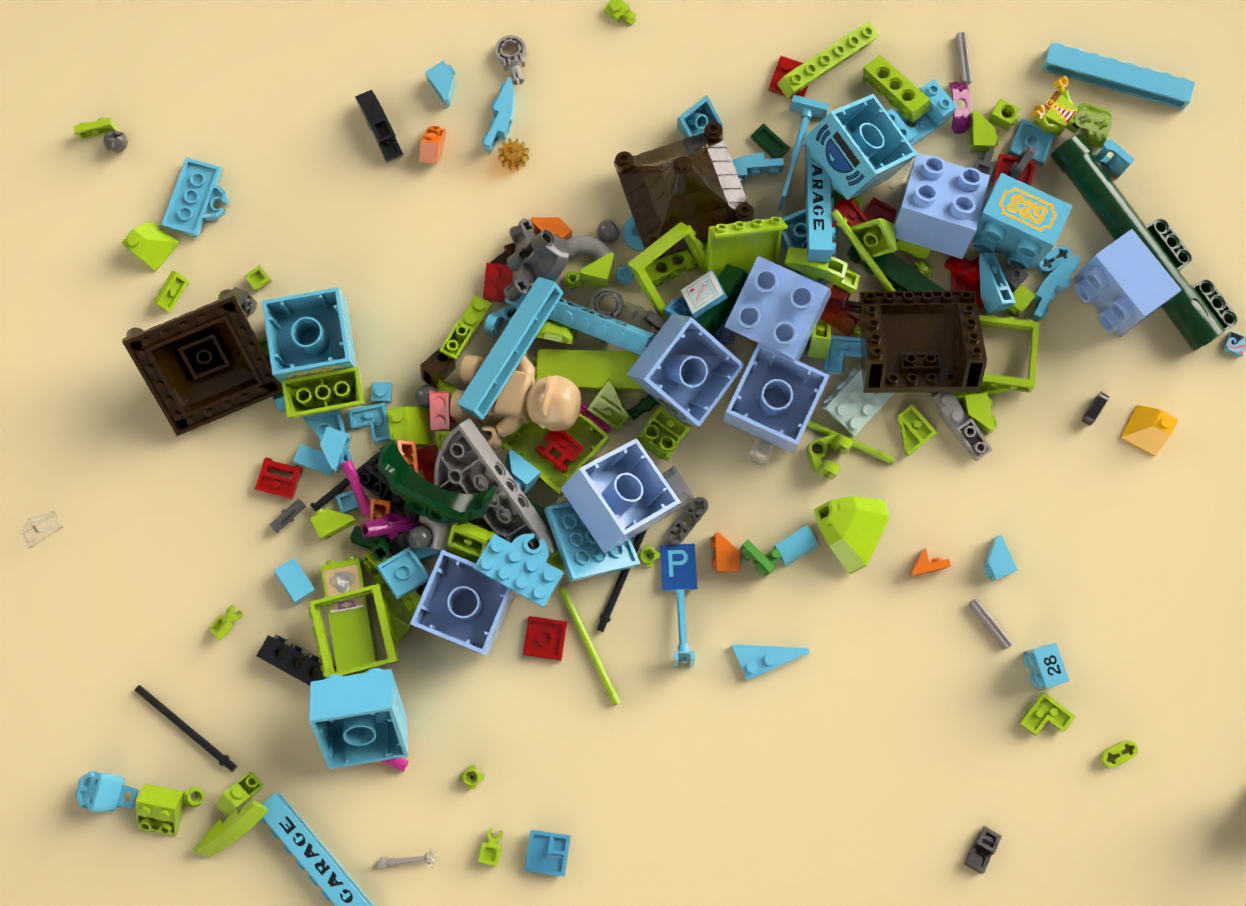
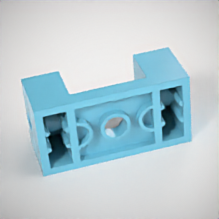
M935 79L919 89L930 99V109L914 122L915 127L907 125L906 122L910 120L908 118L905 119L899 110L895 112L891 108L887 111L911 146L949 121L957 108V105Z

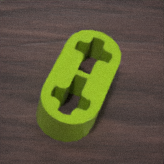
M1121 741L1101 753V763L1106 767H1117L1134 758L1138 753V747L1133 741ZM1125 744L1132 747L1130 754L1121 753L1122 750L1126 749ZM1108 753L1109 755L1117 754V757L1112 759L1113 763L1107 762Z

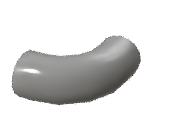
M589 235L575 236L567 240L570 248L569 257L571 259L579 254H588L596 261L612 252L601 240Z
M420 515L419 522L430 527L433 533L430 548L440 552L441 550L449 552L447 542L451 531L450 523H438Z

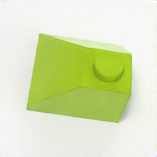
M152 221L133 228L121 244L157 271L180 242Z

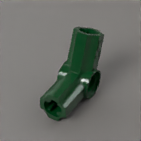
M354 527L350 536L351 543L369 548L371 555L377 561H383V559L388 558L390 538L378 536L365 539L362 535L361 527Z

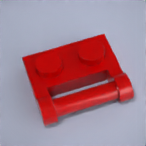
M265 457L255 490L293 500L303 467L286 465ZM272 468L291 473L293 476L290 479L268 473V471Z

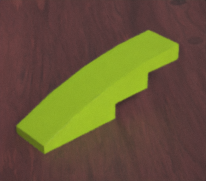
M251 799L241 812L235 809L225 821L219 819L193 848V851L209 858L224 850L255 826L268 812L267 807Z

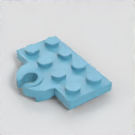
M186 157L161 225L164 228L199 237L204 220L214 221L225 215V209L214 208L218 201L229 205L227 194L221 186H218L223 169L219 166Z
M493 534L475 564L474 570L544 608L564 574L563 571L547 563L549 554L545 541L541 538L539 547L532 550L528 547V543L534 540L535 534L520 535L512 543Z

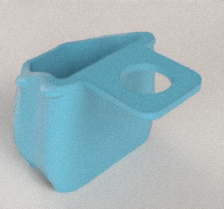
M90 771L81 776L75 791V797L79 805L92 812H113L117 809L118 805L133 808L138 794L136 788L124 785V778L122 776L99 773L97 771ZM127 791H130L132 794V799L129 803L124 801V794Z

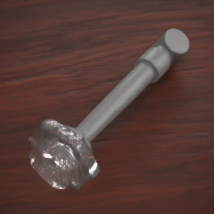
M430 847L424 856L388 859L381 857L378 866L383 869L386 865L395 866L396 864L425 861L430 868H433V865L437 863V852L433 851Z

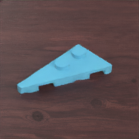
M340 410L303 416L305 422L319 437L322 431L326 430V427L346 433ZM348 447L343 462L350 459L353 462L350 447Z
M737 644L731 646L746 680H750L810 653L808 648Z

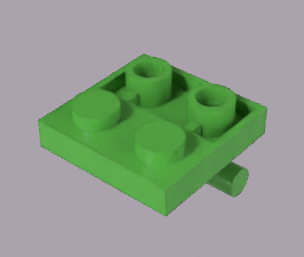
M749 539L740 548L742 550L741 555L748 562L752 560L756 565L754 568L762 576L764 574L768 576L776 568L774 564L781 557V553L777 549L771 550L764 556Z

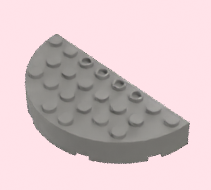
M468 418L459 424L446 437L441 450L438 452L434 470L435 486L461 494L479 493L491 488L493 485L498 486L486 513L480 518L468 521V523L496 533L497 536L510 543L520 535L535 534L534 540L528 543V547L532 550L537 549L542 538L548 547L549 556L552 555L558 547L550 529L472 420ZM449 522L451 527L456 524L455 522Z

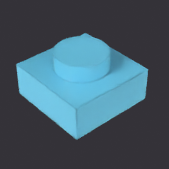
M372 382L371 401L391 403L392 383Z

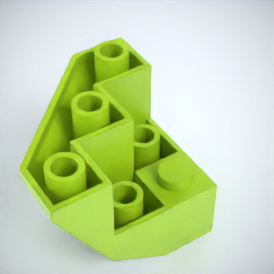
M849 496L830 500L813 509L818 526L827 544L847 572L852 574L866 567L890 519L886 502L881 499Z

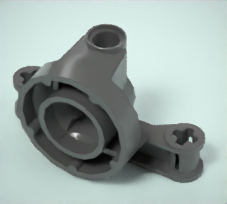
M526 218L522 219L519 225L513 226L509 231L515 244V253L507 258V265L513 271L512 283L504 289V295L511 302H516L520 295L526 294L529 291V282L534 283L538 276L555 281L564 270L570 252L567 240L559 235L552 234L549 230L545 229L533 238L534 226Z

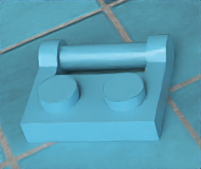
M1110 139L1106 140L1100 152L1094 155L1097 161L1117 178L1135 160ZM1108 152L1114 154L1111 159L1107 156Z

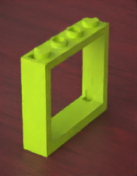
M682 222L627 263L655 312L665 321L669 319L664 313L666 305L644 268L684 238L700 269L705 274L707 254L702 250L704 246L696 239V232L691 226H687Z
M992 314L979 315L981 326L1031 332L1028 379L984 374L982 386L1031 393L1035 387L1040 322H1034L1032 319L1017 320L1014 317L1000 318Z
M375 584L309 602V617L314 621L315 626L312 627L314 637L318 639L319 645L316 646L319 658L322 657L323 665H321V671H323L324 677L330 675L348 676L400 662L382 585ZM373 594L388 658L335 672L321 607Z

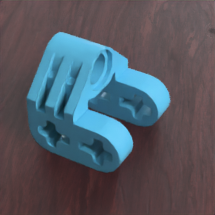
M510 305L489 314L484 326L486 335L496 338L502 322L504 321L508 325L511 320L508 317L509 314L516 312L518 307Z

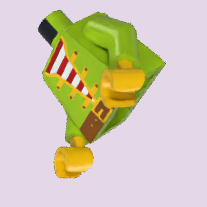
M1062 76L1053 84L1059 91L1056 90L1044 106L1041 104L1034 107V111L1031 112V117L1035 118L1032 124L1040 127L1044 133L1060 136L1066 128L1074 134L1080 128L1073 119L1078 112V108L1073 104L1068 89L1065 88L1068 85V78Z

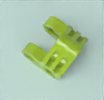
M1082 103L1077 106L1078 112L1075 114V123L1077 126L1087 129L1084 140L1088 145L1102 149L1111 129V112L1102 107Z
M840 434L837 436L829 435L813 441L806 450L812 471L827 479L833 480L836 478L841 467L832 461L825 460L823 462L821 459L828 448L840 454H846L849 452L853 441ZM812 446H818L821 449V453L815 454L812 451Z

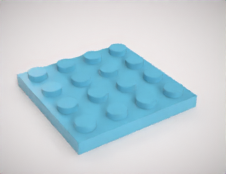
M570 502L547 506L544 509L570 582L637 567L640 564L631 539L604 554Z

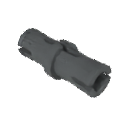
M298 498L286 510L283 509L281 511L282 514L269 525L276 533H279L289 522L295 520L294 517L306 508V505Z

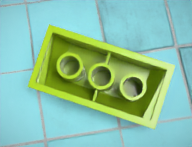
M358 366L281 380L288 419L365 405Z

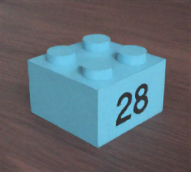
M1056 643L1023 652L1025 655L1023 656L1024 664L1026 667H1029L1031 673L1029 678L1031 684L1036 687V690L1069 682Z

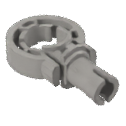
M504 36L495 46L497 60L503 65L505 71H508L506 64L508 63L514 85H518L517 78L519 83L522 84L524 78L519 60H521L522 67H524V60L527 55L525 43L518 36ZM509 46H515L519 49L513 55L503 53V50Z
M602 288L596 291L591 299V310L618 320L624 308L622 296L612 288ZM615 293L619 299V306L618 301L615 300L613 310L602 312L599 307L600 301L597 298L603 299L605 296H611L613 299H617L612 295Z

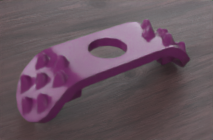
M956 81L949 83L952 101L957 105V100L961 99L965 102L966 107L961 109L957 105L953 113L951 129L955 134H962L969 129L971 123L970 92L967 85Z

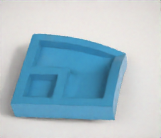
M530 830L524 871L565 877L571 835Z

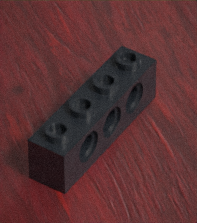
M277 634L274 637L268 635L256 655L309 686L312 681L324 680L326 678L323 675V671H321V665L323 664L318 662L319 657L311 653L307 656L301 652L303 650L301 647L293 643L289 646L284 643L286 639ZM284 648L286 656L280 659L278 652ZM298 658L303 659V666L301 668L295 666V661ZM315 667L320 669V675L317 678L312 676V670Z

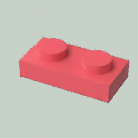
M430 391L431 430H450L449 391Z

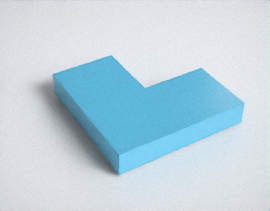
M831 335L823 372L843 375L846 357L861 358L860 337Z
M385 402L348 410L352 430L370 426L374 444L390 440Z

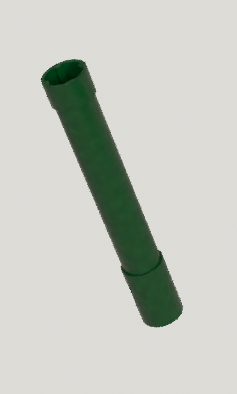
M1081 134L1068 139L1051 153L1050 156L1062 173H1066L1113 239L1116 241L1133 229L1181 288V291L1165 303L1162 309L1193 351L1207 345L1237 323V315L1210 280H1201L1193 286L1188 284L1180 270L1192 261V255L1166 220L1159 218L1148 225L1143 223L1094 157L1092 149Z

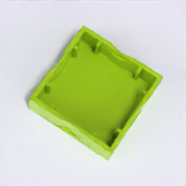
M580 413L573 426L564 431L585 447V450L574 463L566 459L564 464L569 469L565 474L560 470H556L547 459H542L535 450L538 444L544 448L548 445L543 438L550 430L548 428H541L533 423L532 420L528 424H521L520 428L508 435L501 444L507 452L512 449L541 471L538 479L559 497L563 495L561 488L575 472L592 462L610 442V436ZM554 448L550 452L556 458H559L561 456V454Z

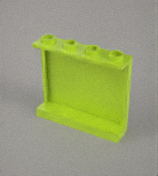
M781 217L710 226L708 230L705 274L713 270L718 278L725 266L730 264L744 269L749 275L758 256L778 264L782 230L788 229V226Z

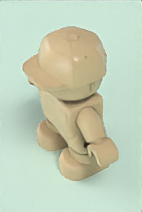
M526 352L483 420L479 419L478 421V418L465 413L457 405L465 392L463 390H456L453 393L450 401V414L459 424L470 418L477 428L483 425L486 426L482 428L488 436L492 435V438L487 443L495 451L501 446L502 437L504 438L516 432L521 424H528L530 420L541 428H548L550 431H564L571 428L580 413L581 393L579 388L571 380L558 375H549L536 381L534 379L535 367L526 357ZM468 354L463 358L460 375L466 385L470 384L485 361L483 357Z

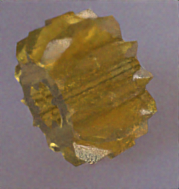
M510 138L508 139V144L502 142L503 148L498 149L500 154L498 159L502 161L503 167L508 166L510 171L513 167L519 170V165L525 167V161L529 160L527 155L529 149L525 148L524 142L519 144V139L512 142Z

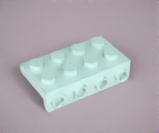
M861 364L849 371L848 378L845 381H840L836 385L834 393L827 395L821 405V408L827 410L852 437H855L895 394L863 393Z

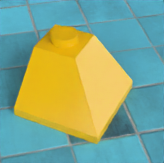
M1137 405L1120 438L1150 455L1156 456L1170 437L1179 419L1162 410Z

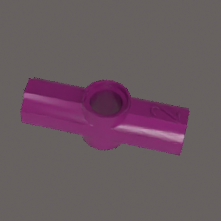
M386 513L384 518L362 522L361 530L365 539L378 536L391 539L398 537V534L401 532L411 531L413 528L421 526V523L411 520L406 515Z

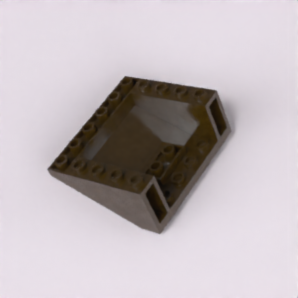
M975 290L869 291L859 293L863 393L981 391L987 356Z

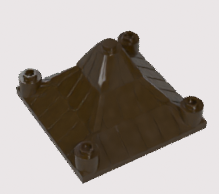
M718 122L708 123L704 128V133L696 136H691L632 156L631 153L623 151L615 157L614 166L644 250L680 222L687 226L690 225L696 232V239L703 245L708 243V230L710 226L732 224L738 221L748 222L755 219L754 209L748 203L723 138V128ZM682 238L655 260L688 250L689 247L684 238Z
M230 289L221 291L217 301L156 325L144 331L136 327L131 328L127 331L126 337L122 339L123 345L177 436L283 392L282 384L272 375L271 363L239 304L238 295Z

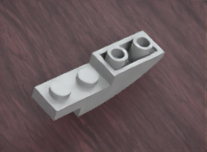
M938 392L931 397L939 409V415L976 461L992 451L973 419L967 416L953 392Z

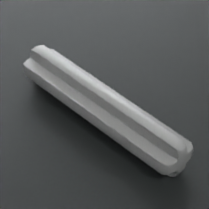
M959 32L956 35L961 83L970 85L972 75L967 34Z
M974 599L968 604L1004 650L1008 649L1013 644L981 602L978 599Z

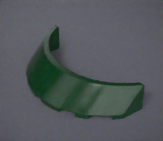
M390 440L379 454L378 468L380 473H383L389 482L392 493L395 496L399 495L406 502V506L415 513L438 523L458 522L461 525L482 517L486 513L498 487L493 485L491 488L479 493L461 494L435 486L412 469L401 455L394 440Z

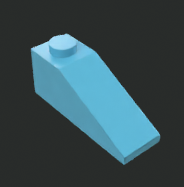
M995 252L981 253L979 255L981 300L988 315L1002 313L1015 304L1016 301Z

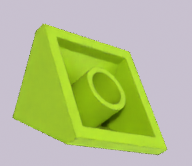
M877 218L850 227L872 258L897 250L894 223Z
M610 252L580 269L579 273L582 284L599 289L609 288L615 267L614 253Z

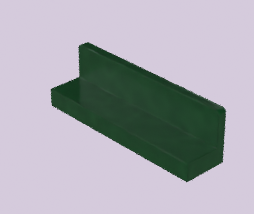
M730 264L725 266L718 277L728 298L697 318H694L693 315L691 316L713 337L733 309L749 276L744 269Z

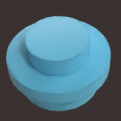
M621 266L616 270L615 276L619 283L629 284L633 281L634 274L629 266Z

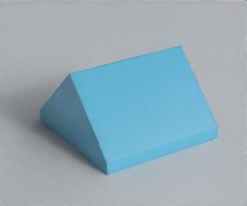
M705 95L678 117L677 129L685 138L704 133L705 126L710 122H718L721 126L723 124L709 97Z

